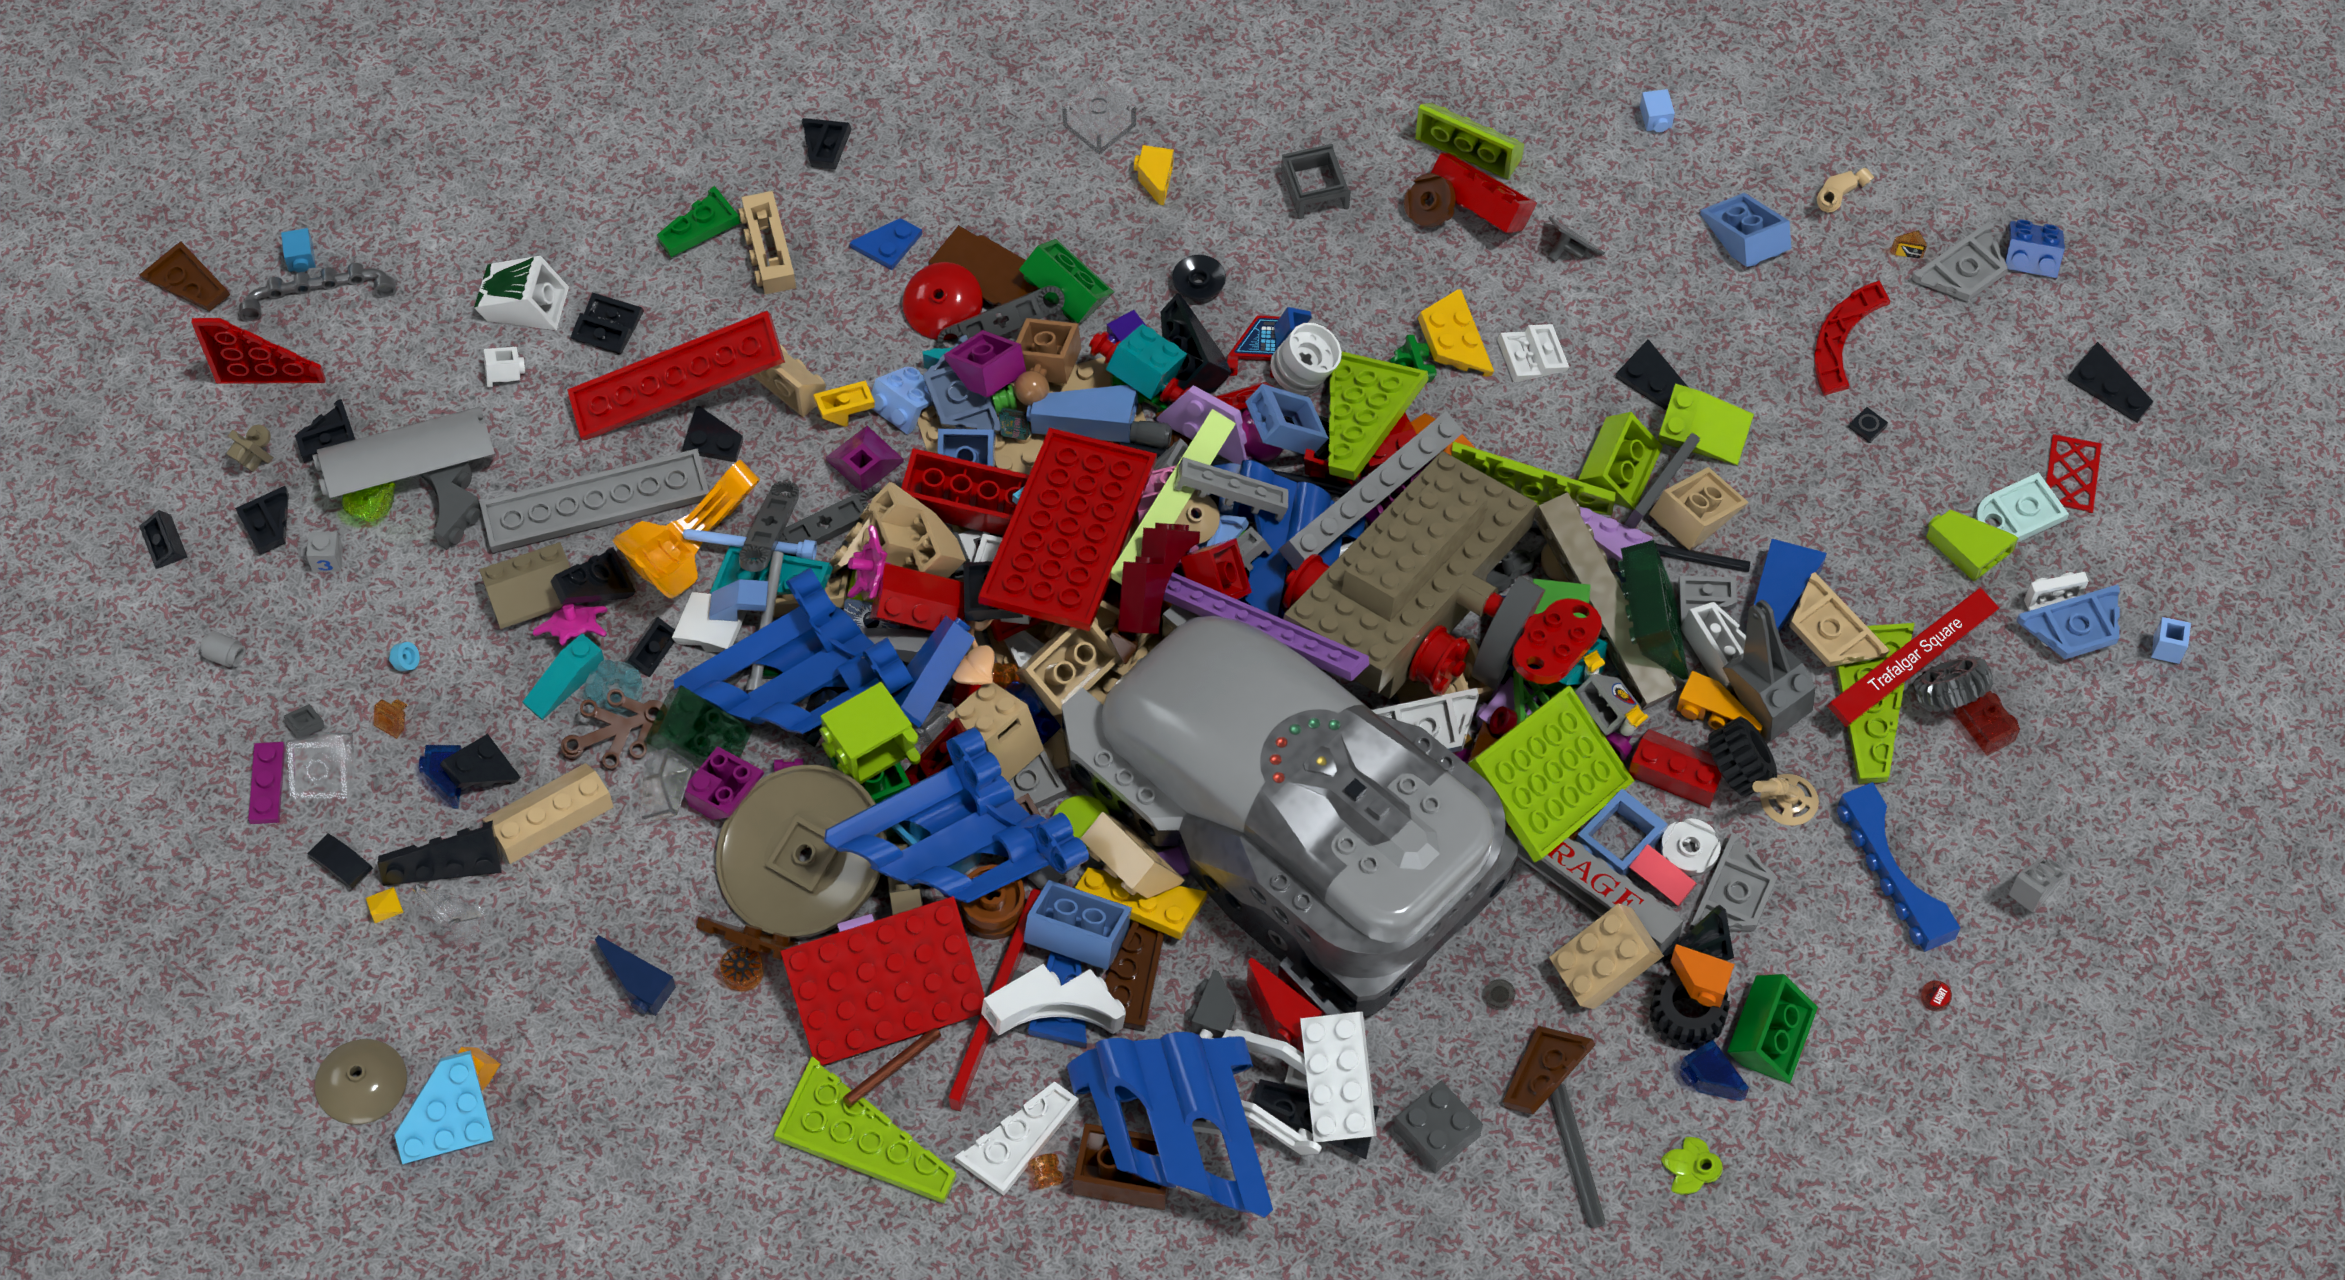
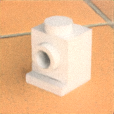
M517 347L484 349L487 387H493V382L506 383L520 380V374L525 373L524 358L518 357Z

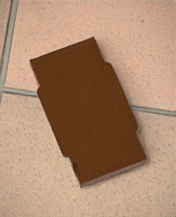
M959 225L928 262V265L950 262L961 265L969 270L980 284L983 300L995 307L1039 289L1037 286L1029 284L1024 279V274L1019 271V268L1026 261L1025 259L983 235L976 236Z

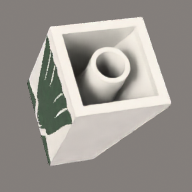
M541 256L487 264L474 308L488 322L557 330L569 286Z

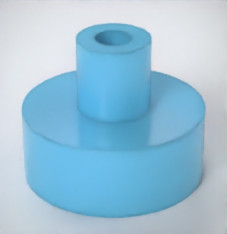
M411 642L394 645L389 656L390 663L396 670L401 672L415 669L420 660L419 651Z

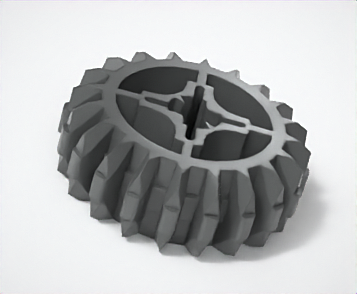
M1968 656L1966 658L1959 657L1955 660L1950 659L1944 663L1940 662L1937 666H1932L1930 670L1924 671L1922 675H1919L1913 684L1915 695L1921 707L1928 711L1934 710L1938 712L1940 710L1947 711L1951 708L1957 709L1959 706L1977 701V698L1984 697L1991 690V686L1994 683L1990 667L1986 661L1980 657L1973 658Z

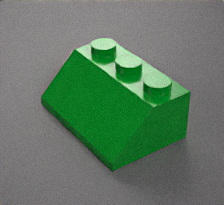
M1057 239L1038 245L1019 268V271L1024 274V279L1032 286H1037L1040 289L1053 285L1062 290L1065 302L1061 309L1064 310L1063 314L1072 322L1080 323L1085 321L1114 293L1107 284ZM1048 292L1044 295L1052 304L1059 302V296L1054 292Z
M1785 974L1756 975L1727 1052L1741 1066L1790 1084L1818 1006Z

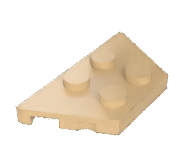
M1815 572L1811 574L1789 627L1827 667L1887 656L1890 650Z

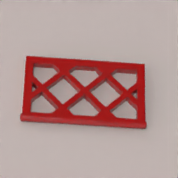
M2056 434L2052 435L2046 483L2050 489L2057 485L2066 497L2059 500L2063 507L2093 513L2101 443ZM2057 441L2068 443L2072 449L2060 455L2056 451ZM2082 448H2096L2095 458L2089 461L2080 451ZM2076 452L2085 464L2073 470L2064 458ZM2060 461L2069 473L2057 479L2053 475L2054 464ZM2089 467L2093 472L2092 481L2086 485L2077 473ZM2073 476L2082 488L2070 494L2061 482ZM2086 491L2090 495L2089 505L2079 504L2074 497Z

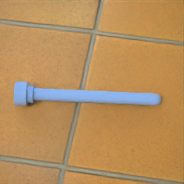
M685 529L682 533L683 538L686 540L742 548L747 538L695 529ZM804 540V542H799L798 544L778 542L775 551L815 560L817 541Z

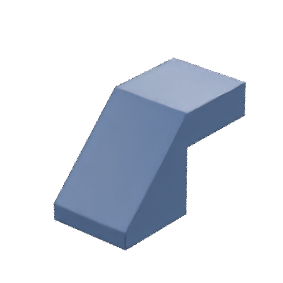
M739 579L712 592L709 620L738 621L739 610L766 611L768 581Z

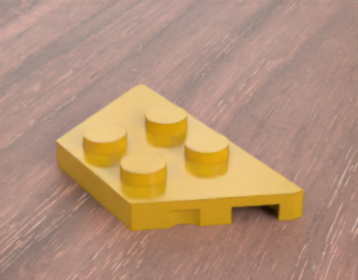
M1457 289L1420 312L1417 319L1435 362L1453 365L1463 371L1472 368L1482 371L1485 377L1492 376L1494 369L1461 289Z

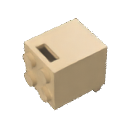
M994 682L983 684L947 715L949 722L954 718H959L966 730L975 727L981 733L985 741L986 751L995 755L1001 767V776L1007 782L1044 751L1028 705Z

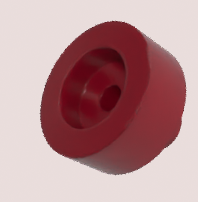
M1504 706L1497 708L1490 719V731L1502 737L1517 725V713Z

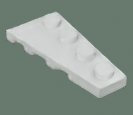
M1053 1082L1025 1103L1021 1110L1013 1116L1009 1115L1000 1122L1001 1125L989 1134L985 1133L966 1151L963 1150L957 1154L955 1161L1004 1196L1079 1104V1098L1056 1082Z

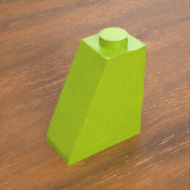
M1951 509L1942 516L1940 514L1936 515L1929 522V530L1926 536L1932 544L1974 582L2014 551L2019 539L2014 534Z

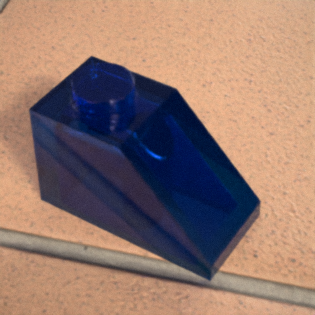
M426 745L424 756L419 758L420 773L424 774L427 783L453 809H459L461 788H457L440 766V763L445 758L461 750V745Z
M1714 1040L1683 1057L1680 1075L1687 1086L1693 1085L1699 1093L1736 1101H1742L1746 1098L1749 1090L1748 1085Z

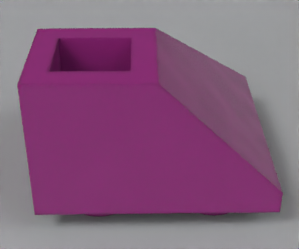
M868 426L864 427L826 456V461L861 493L864 490H868L869 487L871 488L904 462V459Z
M717 746L682 790L688 805L712 820L728 818L752 790L756 782L764 775V771Z

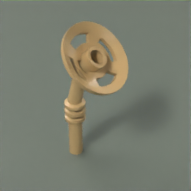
M1781 774L1777 775V778H1771L1768 781H1755L1752 785L1755 792H1761V805L1766 814L1780 824L1789 826L1801 825L1813 818L1817 812L1819 805L1817 792L1811 783L1800 776ZM1800 783L1805 786L1811 797L1805 796L1803 790L1797 784ZM1770 799H1776L1777 804L1784 809L1782 815L1772 808L1769 802ZM1798 801L1802 803L1800 806L1792 808L1798 804ZM1806 806L1809 808L1805 814L1793 817V814L1801 812Z

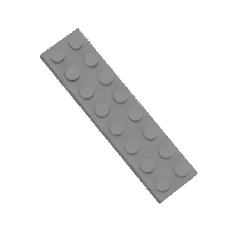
M693 449L480 501V507L491 552L494 553L701 502L709 493L698 449Z

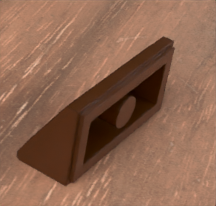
M1116 619L1110 639L1123 663L1126 665L1137 648L1141 633L1118 631L1119 619Z

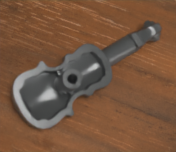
M1545 540L1543 545L1532 552L1516 550L1512 554L1507 553L1501 560V563H1498L1487 575L1486 582L1497 587L1498 592L1507 589L1511 584L1515 583V578L1535 568V562L1541 559V552L1547 541Z

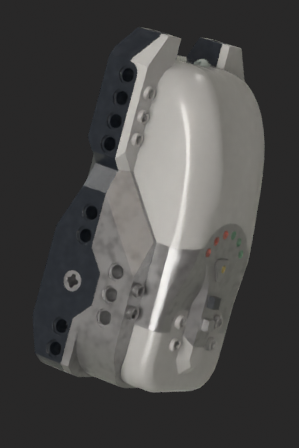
M1173 604L1163 613L1162 637L1164 639L1146 656L1139 659L1135 666L1115 683L1106 695L1104 705L1083 687L1062 705V730L1071 777L1146 842L1156 846H1179L1190 875L1207 891V894L1224 913L1280 962L1288 957L1294 963L1291 969L1300 979L1307 977L1314 984L1313 988L1322 998L1328 999L1344 1013L1363 1012V1017L1373 1015L1386 1007L1426 967L1427 961L1463 925L1467 926L1507 886L1512 878L1518 853V838L1505 828V813L1500 798L1493 787L1481 775L1422 727L1374 713L1334 679L1269 634L1239 620L1219 616L1202 617Z

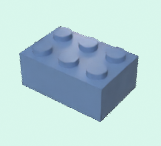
M1048 880L1027 915L1024 942L1108 970L1127 936L1132 907Z

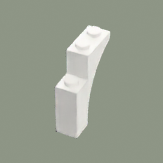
M1044 964L983 998L981 1012L998 1036L1022 1023L1047 1017H1069L1085 1020L1114 1034L1123 1029L1126 1015L1123 1004L1111 996L1104 980L1101 977H1096L1091 969L1061 986L1057 975L1052 971L1049 972Z

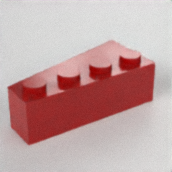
M1440 153L1431 173L1451 181L1455 191L1456 204L1470 209L1479 217L1506 233L1522 231L1537 205L1536 201L1450 153Z

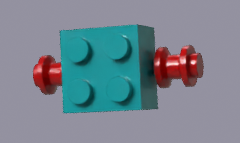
M1144 324L1140 325L1122 342L1118 341L1114 344L1109 340V333L1104 331L1102 334L1096 333L1089 343L1091 355L1096 356L1100 353L1105 357V364L1108 365L1107 371L1150 400L1161 391L1162 394L1159 399L1161 402L1164 403L1170 400L1174 403L1190 389L1189 387L1183 390L1178 387L1179 380L1175 378L1187 353L1181 350L1175 343L1169 342L1157 334L1154 329Z

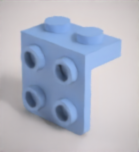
M904 367L876 378L871 391L875 401V408H872V410L906 434L911 433L915 429L921 410L933 405L923 375L913 367Z

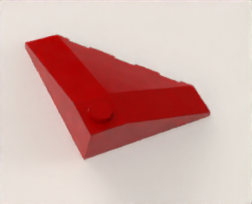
M192 318V326L216 384L326 382L322 366L314 361L303 358L282 346L273 344L222 318Z

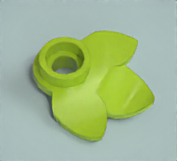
M1685 1137L1683 1149L1670 1150L1661 1158L1663 1165L1676 1175L1671 1187V1191L1676 1194L1696 1193L1704 1183L1716 1181L1723 1171L1721 1159L1716 1154L1710 1153L1707 1144L1696 1137ZM1704 1163L1712 1164L1708 1170H1703L1701 1167Z

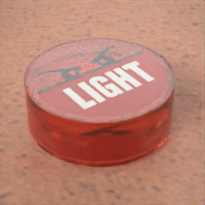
M1930 981L1924 985L1921 991V1002L1931 1011H1943L1952 1000L1951 989L1944 982Z

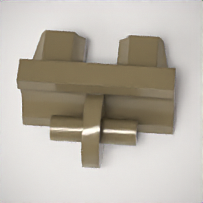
M252 426L246 433V439L233 429L228 435L234 443L226 454L250 471L254 472L262 461L269 463L274 458L262 449L266 447L271 438L270 431L265 426Z

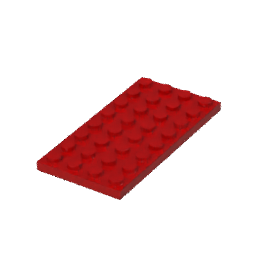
M1049 427L979 593L978 603L1090 631L1110 581L1112 568L1119 558L1156 464L1157 454Z

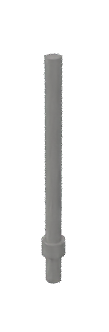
M773 551L768 575L766 611H762L759 630L772 623L784 553L779 551ZM753 664L751 677L747 680L746 693H750L764 684L762 681L764 665Z

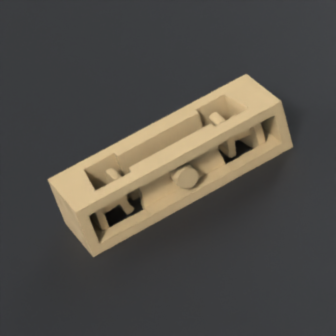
M773 191L741 197L743 208L738 210L741 223H747L748 229H744V235L747 245L752 244L753 249L749 250L752 266H758V271H754L757 287L763 286L765 295L795 289L794 271ZM768 217L777 257L768 259L769 266L767 265L766 253L760 230L769 228Z

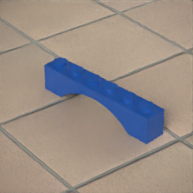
M1871 782L1842 794L1837 807L1838 816L1843 823H1848L1850 826L1854 844L1857 847H1862L1866 853V863L1869 869L1878 873L1881 879L1880 886L1886 896L1891 895L1894 900L1895 912L1898 918L1902 921L1905 920L1910 927L1909 934L1915 945L1920 944L1923 951L1926 952L1955 940L1960 926L1947 904L1919 889L1904 875L1896 864L1889 850L1885 835L1887 805L1874 783Z

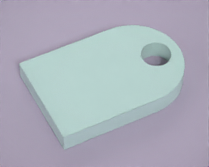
M2038 472L1985 497L1978 507L1976 520L1986 523L1987 519H1996L2001 524L1997 528L2014 534L2019 538L2017 542H2020L2066 521L2069 513Z

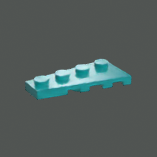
M729 546L710 594L739 579L768 581L771 559L767 567L761 571H746L741 568L739 563L740 551L743 548ZM784 555L777 595L792 594L786 581L810 567L825 590L833 567L828 562Z

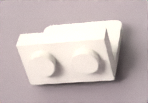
M2069 572L2056 578H2040L2030 584L2024 599L2028 611L2083 595L2089 582L2086 573L2074 574Z

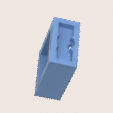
M1261 384L1246 401L1256 428L1265 444L1305 454L1306 449L1316 452L1329 439L1309 397ZM1284 416L1291 417L1294 424L1287 423Z
M1621 789L1577 834L1576 841L1581 843L1590 854L1596 858L1603 859L1618 874L1627 876L1631 871L1629 866L1647 844L1654 848L1662 839L1668 824L1624 789ZM1615 812H1618L1647 835L1623 861L1592 838L1595 832Z

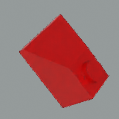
M1236 538L1201 548L1182 556L1181 567L1186 578L1234 599H1239L1252 593Z

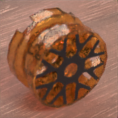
M735 946L729 949L720 961L722 978L726 986L731 990L747 992L756 988L761 983L764 976L762 959L757 951L745 946Z

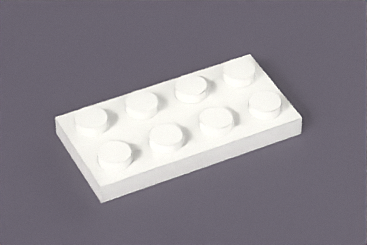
M1363 1012L1300 1018L1314 1142L1377 1136Z

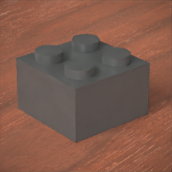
M1441 1080L1396 1116L1394 1131L1434 1173H1437L1481 1136L1483 1123Z

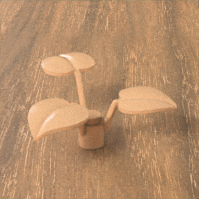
M965 613L963 622L971 627L968 633L973 637L975 630L982 631L993 621V619L981 622L965 621ZM975 639L972 643L973 649L967 656H964L952 678L962 684H990L995 679L992 673L995 653L990 646H978Z

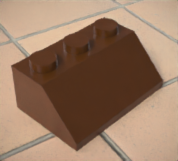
M1085 1123L1073 1177V1195L1165 1210L1169 1187L1147 1181L1135 1174L1118 1170L1103 1126ZM1128 1131L1133 1148L1147 1154L1159 1156L1154 1135Z

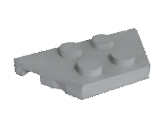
M1987 222L1915 272L1912 280L1918 284L1969 301L2006 275L2008 267L2004 258L2000 255L1998 242L1993 240L1991 235L1992 227Z
M1733 832L1689 930H1692L1718 905L1726 909L1729 931H1755L1778 877L1769 867L1761 863L1760 858L1753 851L1749 852L1739 842L1740 837Z

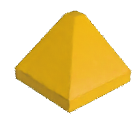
M394 887L366 897L375 923L404 913Z

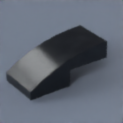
M329 833L307 853L314 862L330 871L333 877L351 889L373 869L360 855Z

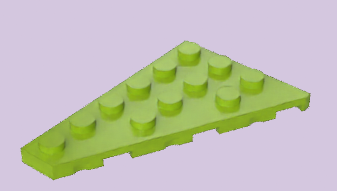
M1342 351L1341 361L1331 373L1328 466L1331 475L1351 480L1357 478L1429 380L1428 371Z

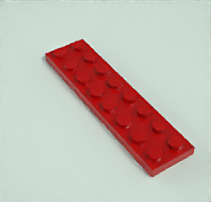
M767 310L569 388L567 391L580 438L588 440L785 363L772 316Z

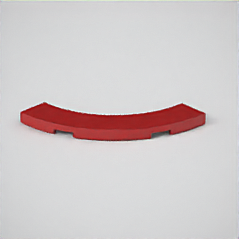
M1880 280L1855 290L1849 297L1838 303L1829 313L1821 327L1815 347L1814 362L1818 384L1823 396L1849 389L1850 385L1843 367L1842 352L1844 344L1851 330L1861 319L1881 307L1890 305V299Z

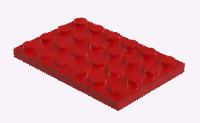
M954 896L780 951L811 1054L820 1062L821 1066L982 1014L985 994Z

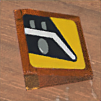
M1919 230L1895 237L1890 252L1892 255L1923 258L1927 244Z

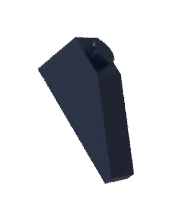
M598 935L595 938L598 951L630 1000L631 1006L641 1014L645 1015L649 1012L656 1016L676 988L673 976Z

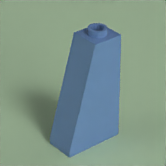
M1130 385L1048 393L1044 399L1033 402V405H1028L1026 418L1028 422H1031V431L1035 434L1046 435L1050 427L1099 440L1129 443L1131 424L1135 421L1138 408V391Z

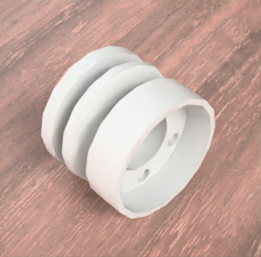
M1303 323L1296 326L1286 340L1277 348L1271 357L1270 367L1274 378L1284 389L1295 394L1308 395L1316 391L1335 370L1341 361L1342 351L1334 334L1324 326L1316 323Z

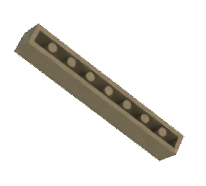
M1567 492L1538 505L1534 519L1570 583L1591 585L1589 604L1598 611L1602 620L1599 638L1608 642L1607 653L1628 691L1636 697L1641 709L1644 710L1670 698L1676 691L1675 680L1672 674L1666 672L1662 665L1661 654L1650 643L1645 625L1639 622L1634 614L1635 609L1632 601L1625 597L1622 592L1619 577L1614 572H1611L1607 564L1608 560L1603 549L1598 548L1594 541L1592 528L1583 521L1577 501L1571 499Z

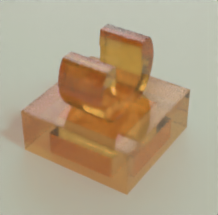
M381 699L374 705V726L397 739L404 731L406 714L402 710L407 707V704L399 699L394 700L392 704Z

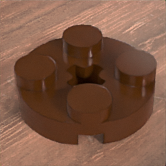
M1427 173L1420 175L1413 181L1415 184L1411 187V190L1407 189L1404 197V208L1408 217L1415 223L1431 228L1439 226L1444 221H1448L1453 217L1456 196L1451 181L1437 174ZM1430 194H1432V197H1434V202L1431 206L1425 204V201L1429 199Z

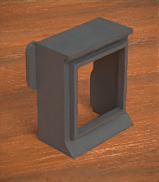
M1333 144L1282 154L1281 172L1298 219L1304 218L1305 205L1337 198L1341 199L1344 209H1349L1351 190L1348 189L1333 149ZM1328 165L1335 186L1303 193L1295 172Z

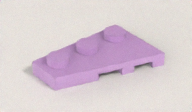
M1580 507V515L1585 524H1589L1592 528L1594 541L1597 546L1603 549L1607 559L1613 557L1619 561L1620 568L1625 572H1628L1651 546L1652 536L1638 529H1632L1618 523L1612 518L1592 512L1588 508Z

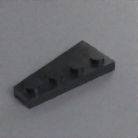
M493 820L483 823L481 828L470 831L469 828L459 830L457 835L443 840L441 836L431 839L427 845L420 847L411 845L379 855L378 867L383 886L502 873V862Z
M1260 1079L1253 1103L1282 1123L1298 1130L1299 1128L1306 1129L1313 1134L1308 1090ZM1373 1105L1376 1123L1379 1106ZM1372 1137L1325 1142L1363 1159H1367Z

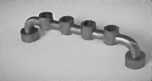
M351 263L347 267V272L337 274L334 268L327 267L321 270V277L311 279L309 274L299 272L294 275V282L283 283V280L279 277H271L267 280V286L254 289L239 304V316L246 322L259 320L262 313L258 300L265 297L278 299L288 293L296 292L301 295L310 293L311 289L323 287L325 290L337 288L339 284L350 283L358 285L363 284L365 280L375 279L374 292L376 296L383 298L395 295L396 283L384 271L376 268L364 269L360 263Z

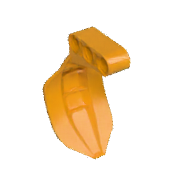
M740 459L725 472L689 515L666 526L646 521L638 522L625 532L616 535L612 541L630 562V566L644 580L652 583L666 597L673 599L689 589L698 578L695 555L703 542L684 539L683 531L685 529H695L710 532L715 527H718L719 523L726 516H730L758 484L760 478Z

